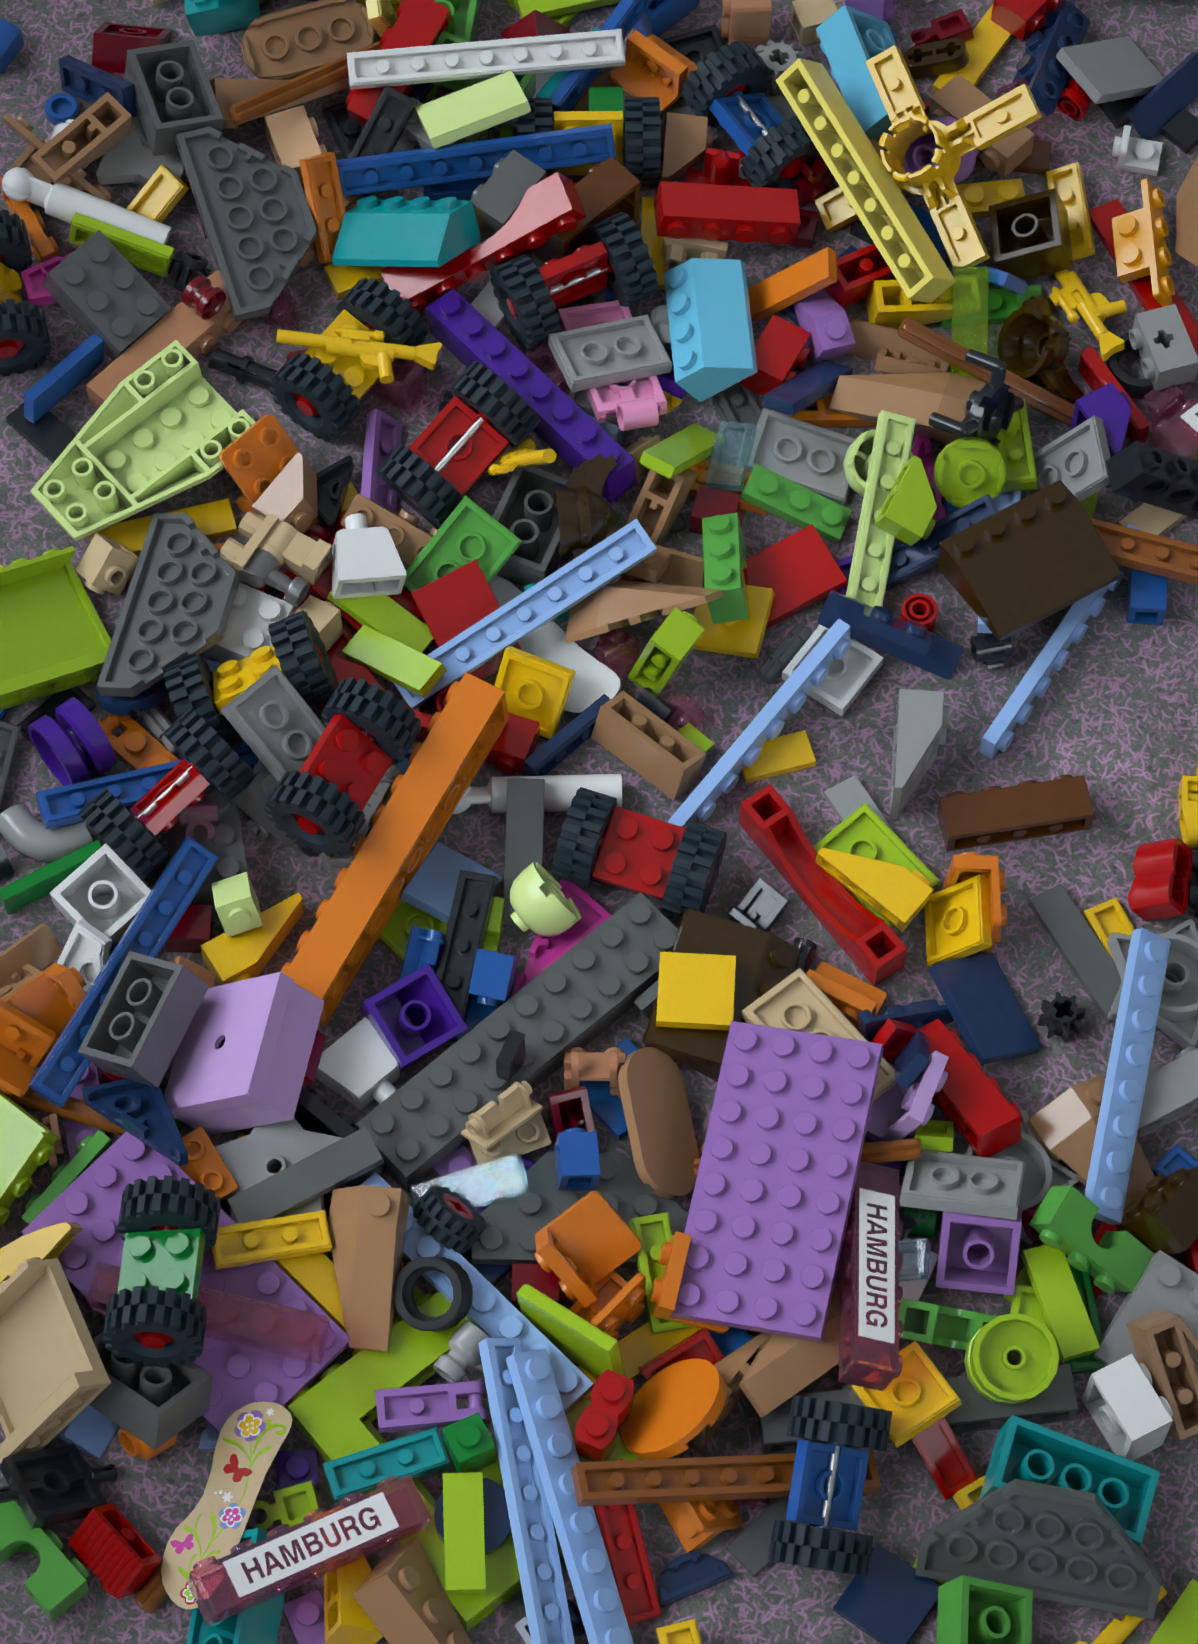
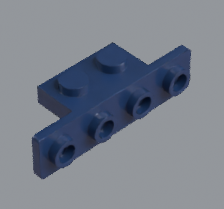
M1070 1L1062 4L1053 26L1043 32L1037 31L1029 37L1025 44L1027 49L1023 58L1016 65L1017 72L1011 84L1014 88L1026 84L1030 88L1038 108L1047 116L1054 113L1069 76V72L1057 60L1056 55L1063 47L1082 44L1090 25V20Z
M834 590L830 591L818 617V624L828 629L838 619H841L851 626L850 638L945 679L952 677L963 653L962 645L927 631V628L912 620H907L906 622L895 617L891 611L883 607H871Z

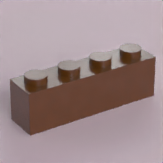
M1068 774L1060 775L1050 781L1037 782L1035 780H1027L1011 787L989 786L979 792L966 794L962 791L951 792L945 797H940L937 809L946 851L1091 829L1094 817L1085 776L1073 777Z

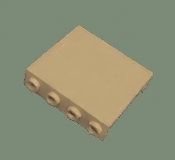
M40 1257L29 1258L19 1264L18 1270L8 1280L0 1284V1424L6 1436V1439L0 1444V1466L5 1457L42 1450L111 1384L58 1258L41 1260Z

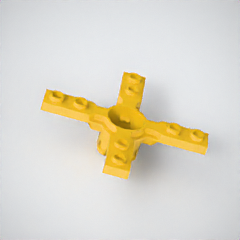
M894 45L865 61L892 123L888 130L894 133L892 136L889 133L883 132L880 137L879 146L887 150L885 152L880 149L882 163L889 171L900 191L904 189L913 195L923 196L955 272L961 274L990 258L965 198L960 195L954 181V177L960 168L961 157L975 149L982 151L1038 120L1042 115L1030 88L1026 84H1022L949 126L939 121H931L924 112V103L899 47ZM934 134L936 145L942 148V150L935 148L934 156L931 159V162L937 166L926 165L921 170L915 171L914 174L910 172L905 173V153L911 143L920 136ZM840 186L814 200L826 230L829 232L837 231L859 219Z

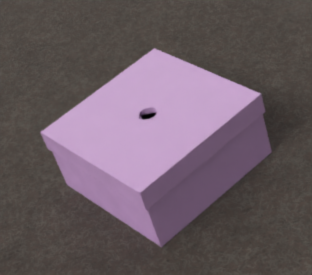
M282 972L208 988L176 1051L164 1094L174 1120L178 1119L194 1129L203 1127L207 1135H216L293 1120L325 1001L295 984L294 979Z

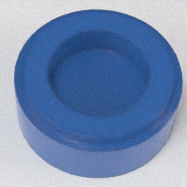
M58 93L51 96L46 101L44 108L47 120L53 125L66 123L67 119L75 120L80 112L76 98L66 93Z

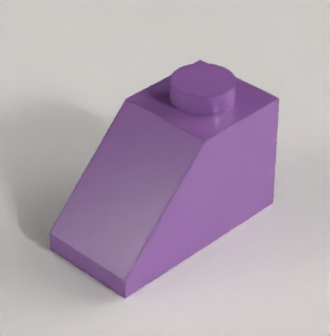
M826 290L813 293L793 304L800 328L811 333L806 347L811 349L809 356L812 365L822 360L829 361L848 354L856 342L846 312Z

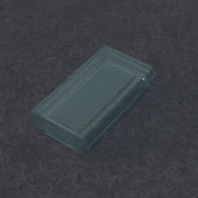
M720 421L706 478L707 488L743 491L756 434L754 424Z

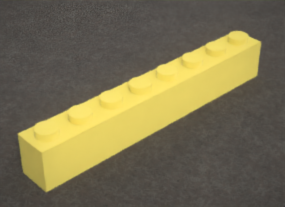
M798 58L775 80L907 298L909 300L932 303L954 284L956 280L889 171L882 163L881 158L823 64Z

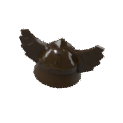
M1042 295L1036 298L1032 296L1029 300H1025L1022 303V307L1013 311L1005 320L998 339L997 350L999 360L1006 363L1007 370L1024 379L1040 377L1050 392L1054 391L1060 398H1066L1074 404L1077 399L1084 396V393L1072 381L1073 379L1068 374L1064 364L1069 352V342L1072 338L1067 337L1069 332H1066L1061 321L1051 315L1055 308L1050 298L1045 300Z
M600 454L591 460L586 459L578 468L574 467L566 486L554 483V505L558 507L560 559L569 554H572L575 559L606 539L611 527L619 521V513L611 508L601 497L607 477L617 466L613 454L606 459ZM626 572L623 573V574L620 575V576L623 577V578H625Z

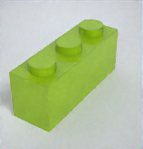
M675 607L651 637L627 678L642 689L651 688L659 695L680 669L705 629L699 625V621L692 614L685 611L682 612Z

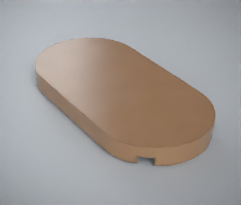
M319 0L266 14L255 19L248 26L243 36L241 55L247 69L257 78L291 80L342 58L348 52H355L373 44L375 29L368 20L367 8L361 3L358 4L352 0Z
M644 1047L630 1053L625 1058L627 1059L625 1065L620 1067L618 1074V1084L635 1168L642 1182L645 1185L649 1184L656 1190L653 1193L658 1197L675 1199L689 1193L695 1187L696 1177L693 1164L696 1158H700L685 1084L678 1066L670 1056L659 1049Z

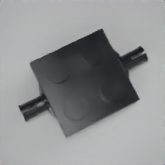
M75 1444L5 1457L1 1463L0 1470L9 1486L0 1487V1504L16 1502L21 1507L32 1529L86 1518L94 1507L107 1504L99 1490L98 1483L117 1480V1468H114V1464L97 1468L91 1467L82 1459Z

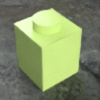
M247 872L211 883L215 909L227 937L263 926L259 900Z

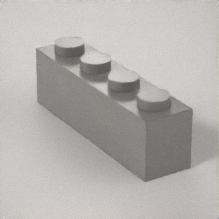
M1195 1046L1182 1050L1176 1056V1060L1166 1065L1160 1062L1148 1069L1137 1131L1138 1140L1198 1109V1048Z

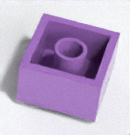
M1019 1206L1017 1220L943 1211L936 1268V1287L1014 1295L1022 1225V1206Z

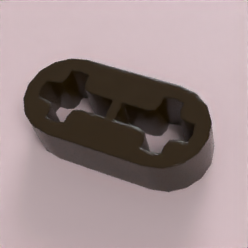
M958 38L916 45L909 48L903 55L912 78L915 79L959 71L966 67L970 59L965 42Z

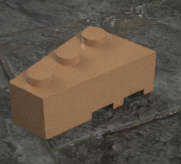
M1162 1309L1126 1323L1139 1363H1143L1149 1370L1152 1377L1151 1385L1158 1397L1163 1396L1172 1409L1173 1422L1167 1435L1181 1441L1197 1434L1198 1340L1179 1315Z
M417 1536L384 1556L352 1595L389 1644H472L449 1598L445 1595V1591Z

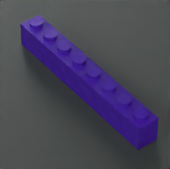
M454 288L426 307L430 333L467 368L473 361L483 364L487 369L489 368L497 377L502 378L520 397H523L528 402L527 404L536 411L535 413L539 415L541 420L533 431L573 469L574 467L578 468L586 459L591 460L600 454L606 459L613 454L617 466L607 477L602 489V497L607 502H613L637 484L635 459Z

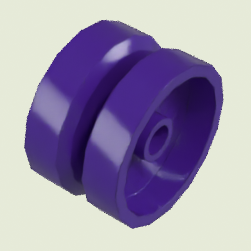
M74 697L55 708L56 720L44 715L27 726L28 733L39 756L62 786L88 781L89 770L100 775L117 764L116 755L104 731L89 710Z

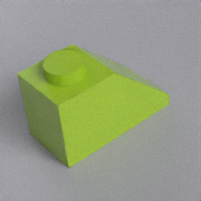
M913 456L903 465L874 523V526L910 546L921 538L926 540L936 523L932 517L937 509V505L922 460L919 457Z

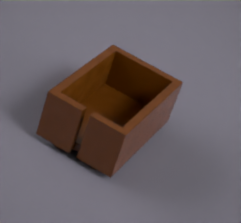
M612 156L602 164H595L584 178L576 184L573 183L587 217L578 221L576 227L563 233L558 232L547 238V242L544 245L535 248V255L543 263L554 258L561 259L568 256L583 245H591L588 240V236H590L588 228L599 221L620 212L627 213L630 221L633 220L635 224L639 221L640 203L638 200H640V181Z

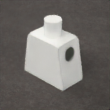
M356 513L347 516L344 520L346 529L336 532L332 546L333 599L401 594L407 574L389 530L383 526L368 528L364 514Z
M364 1017L322 1052L315 1078L361 1110L373 1099L381 1104L397 1091L392 1083L400 1078L398 1062L370 1021Z

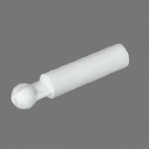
M12 168L5 173L2 180V190L12 201L22 202L26 200L43 207L45 214L71 224V220L75 212L159 243L165 245L168 243L172 227L64 183L57 182L52 185L37 179L26 168Z
M621 774L491 777L487 786H469L453 814L464 812L471 804H487L492 813H506L507 778L545 779L544 812H567L569 807H571L573 797L580 787L617 798V807L622 808Z

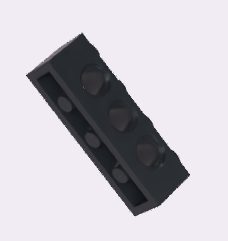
M1138 441L1133 442L1106 461L1112 493L1198 519V461Z

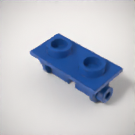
M415 926L411 927L399 980L427 964L430 965L436 975L442 946L445 943V934L443 932Z

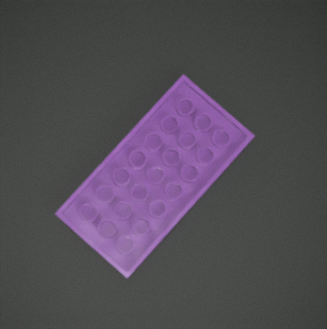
M731 1021L684 1232L691 1235L675 1310L669 1317L823 1342L884 1050L882 1044Z
M127 1131L21 1231L23 1235H27L44 1227L63 1222L79 1223L84 1228L61 1253L58 1259L67 1280L105 1318L108 1300H110L111 1295L118 1292L124 1241L120 1238L121 1233H118V1222L123 1190L125 1191V1187L129 1183L134 1185V1180L140 1178L144 1181L148 1180V1176H157L158 1179H164V1175L173 1176V1180L178 1181L181 1180V1177L190 1179V1184H195L174 1162ZM220 1208L218 1227L236 1224ZM211 1246L209 1251L203 1254L200 1287L295 1309L299 1316L297 1318L201 1294L198 1295V1299L202 1302L201 1306H205L207 1309V1323L202 1355L196 1357V1361L193 1363L213 1376L209 1410L202 1416L220 1434L227 1419L245 1405L266 1401L280 1404L286 1408L303 1388L307 1387L349 1346L348 1342L350 1340L349 1336L274 1261L215 1270ZM205 1290V1291H206V1292H205L206 1294H209V1293L213 1292V1291H210V1292H209V1290ZM217 1292L211 1293V1294H215V1293H216V1295H217L216 1297L222 1298L221 1295H220V1293H217ZM224 1294L226 1299H229L230 1297L233 1301L237 1302L240 1299L242 1303H245L244 1299L237 1297L234 1300L230 1295ZM251 1301L250 1303H248L249 1305H252V1304H253V1305H256V1304H258L257 1306H260V1307H262V1308H265V1307H263L262 1305H260L258 1302H255V1301ZM266 1304L267 1308L272 1310L271 1308L273 1307H270V1305ZM278 1307V1310L280 1312H283V1309Z

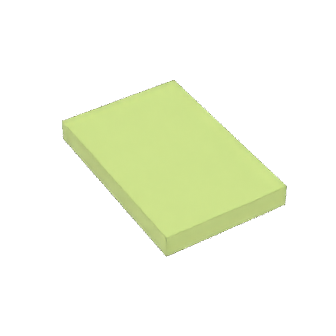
M512 70L415 107L418 118L433 149L531 112L529 102Z

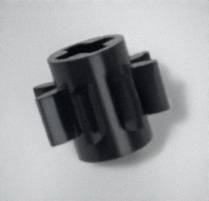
M188 252L183 254L182 260L173 258L168 272L170 278L175 280L173 287L183 292L195 277L205 275L208 278L213 274L211 273L212 269L207 268L209 261L202 256Z
M977 633V635L970 637V647L975 663L983 662L986 664L987 670L1004 667L1003 660L1006 657L1012 656L1011 637L1001 642L993 633Z
M1056 992L1055 999L1051 1003L1047 1000L1042 1001L1040 1009L1043 1014L1039 1015L1038 1025L1047 1026L1049 1030L1047 1038H1051L1055 1034L1062 1036L1063 1041L1067 1042L1071 1031L1078 1034L1081 1033L1083 1024L1079 1020L1084 1018L1086 1009L1077 1007L1075 995L1069 998L1061 996L1059 992ZM1062 1013L1066 1014L1062 1019L1056 1017L1061 1016Z

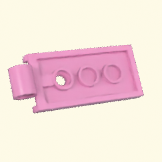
M618 300L558 309L557 313L561 331L632 318L628 306H620ZM656 375L621 382L625 386L611 384L585 390L598 424L605 423L607 417L616 416L621 431L657 426L659 414H664L667 411V401Z

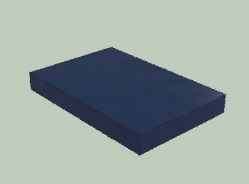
M993 952L934 963L928 970L970 1052L977 1057L981 1065L1029 1056L1037 1053L1042 1048Z

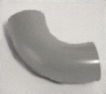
M25 804L14 805L0 814V833L17 852L37 861L54 862L93 842L83 822L46 830L44 823L38 821Z

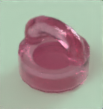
M677 693L668 703L676 711L667 724L675 730L684 727L688 722L696 727L705 717L702 708L685 694Z

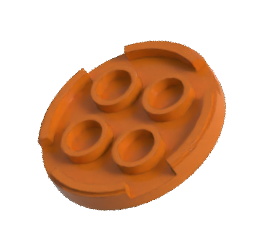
M687 1359L664 1368L650 1378L634 1395L631 1413L627 1421L620 1427L622 1442L630 1452L641 1460L669 1459L688 1450L689 1446L687 1443L697 1436L706 1425L712 1428L720 1416L727 1397L725 1379L711 1362L704 1359Z

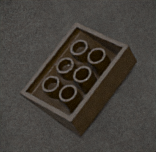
M1061 480L939 542V571L1000 642L1121 578L1119 568L1082 504Z
M687 909L684 912L672 952L736 956L733 1021L747 1023L741 1017L742 1010L794 972L801 949L770 932ZM656 998L642 1043L659 1049L672 1059L718 1082L729 1031L656 1027Z

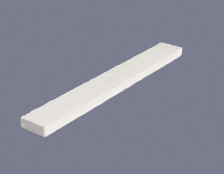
M622 29L348 52L347 65L350 90L385 87V85L398 86L490 78L511 70L514 75L625 66Z

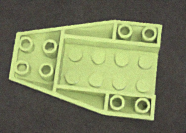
M175 340L118 384L30 492L76 542L212 478L225 468L219 460L220 452L256 422L244 409L237 413L202 377L199 363Z

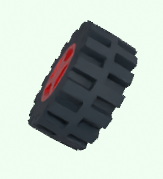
M432 1184L412 1209L413 1217L417 1219L416 1222L419 1226L425 1228L424 1231L428 1235L431 1234L435 1241L443 1243L444 1247L449 1250L452 1248L457 1253H466L486 1229V1223L483 1222L484 1218L477 1214L479 1211L475 1207L469 1205V1201L465 1198L462 1199L457 1192H452L448 1187H442L440 1184Z

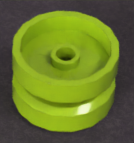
M1010 1313L997 1316L974 1333L967 1344L964 1364L967 1378L977 1393L991 1402L1013 1405L1026 1402L1048 1388L1057 1374L1059 1353L1056 1340L1046 1325L1032 1316ZM1014 1353L1018 1362L1011 1365L1007 1361V1354L1011 1355Z

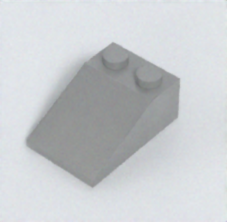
M899 689L894 719L890 819H897L937 757L938 746L945 745L950 706H943L944 692Z
M1161 1250L1155 1253L1134 1290L1127 1293L1099 1343V1351L1093 1353L1092 1357L1108 1366L1132 1353L1139 1364L1126 1323L1160 1309L1179 1315L1198 1340V1274Z

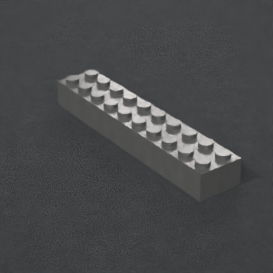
M640 892L356 1123V1131L365 1126L367 1127L385 1162L382 1164L384 1169L408 1193L434 1172V1167L462 1145L465 1146L469 1143V1140L461 1135V1131L466 1129L465 1123L469 1120L468 1117L471 1113L477 1112L490 1101H494L498 1105V1095L511 1087V1084L515 1081H526L533 1090L564 1064L565 1052L573 1047L584 1048L636 1005L634 1003L635 999L659 979L660 952H672L679 930ZM516 1030L525 1034L526 1057L523 1066L508 1082L497 1077L496 1059L509 1032Z

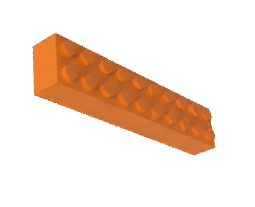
M465 672L460 682L455 681L451 685L446 696V706L441 713L436 712L433 715L427 729L429 734L423 744L417 743L412 750L409 758L411 764L406 773H400L394 780L390 791L392 794L386 806L381 804L376 810L372 819L373 828L367 837L363 835L357 842L353 851L355 858L349 868L343 867L339 872L334 884L336 889L331 898H325L318 907L315 916L318 920L311 931L306 930L300 937L296 947L298 953L292 963L286 962L280 971L294 979L295 984L325 1001L318 1024L323 1028L326 1027L342 1002L383 930L402 901L403 891L428 857L509 720L505 691Z

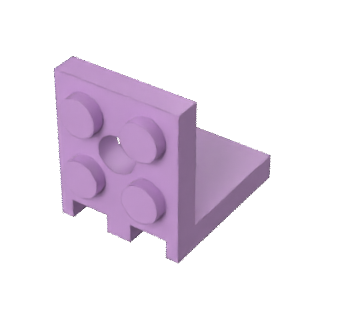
M935 1050L930 1054V1063L909 1088L904 1089L897 1083L874 1100L865 1137L875 1142L902 1140L906 1136L911 1137L920 1124L925 1126L935 1108V1105L931 1104L934 1093H938L942 1089L947 1079L948 1072L944 1071L949 1057ZM888 1063L895 1070V1066Z

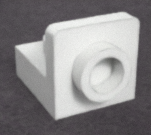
M1124 125L1122 137L1115 136L1112 157L1118 158L1116 169L1157 176L1163 142L1129 137L1131 126Z

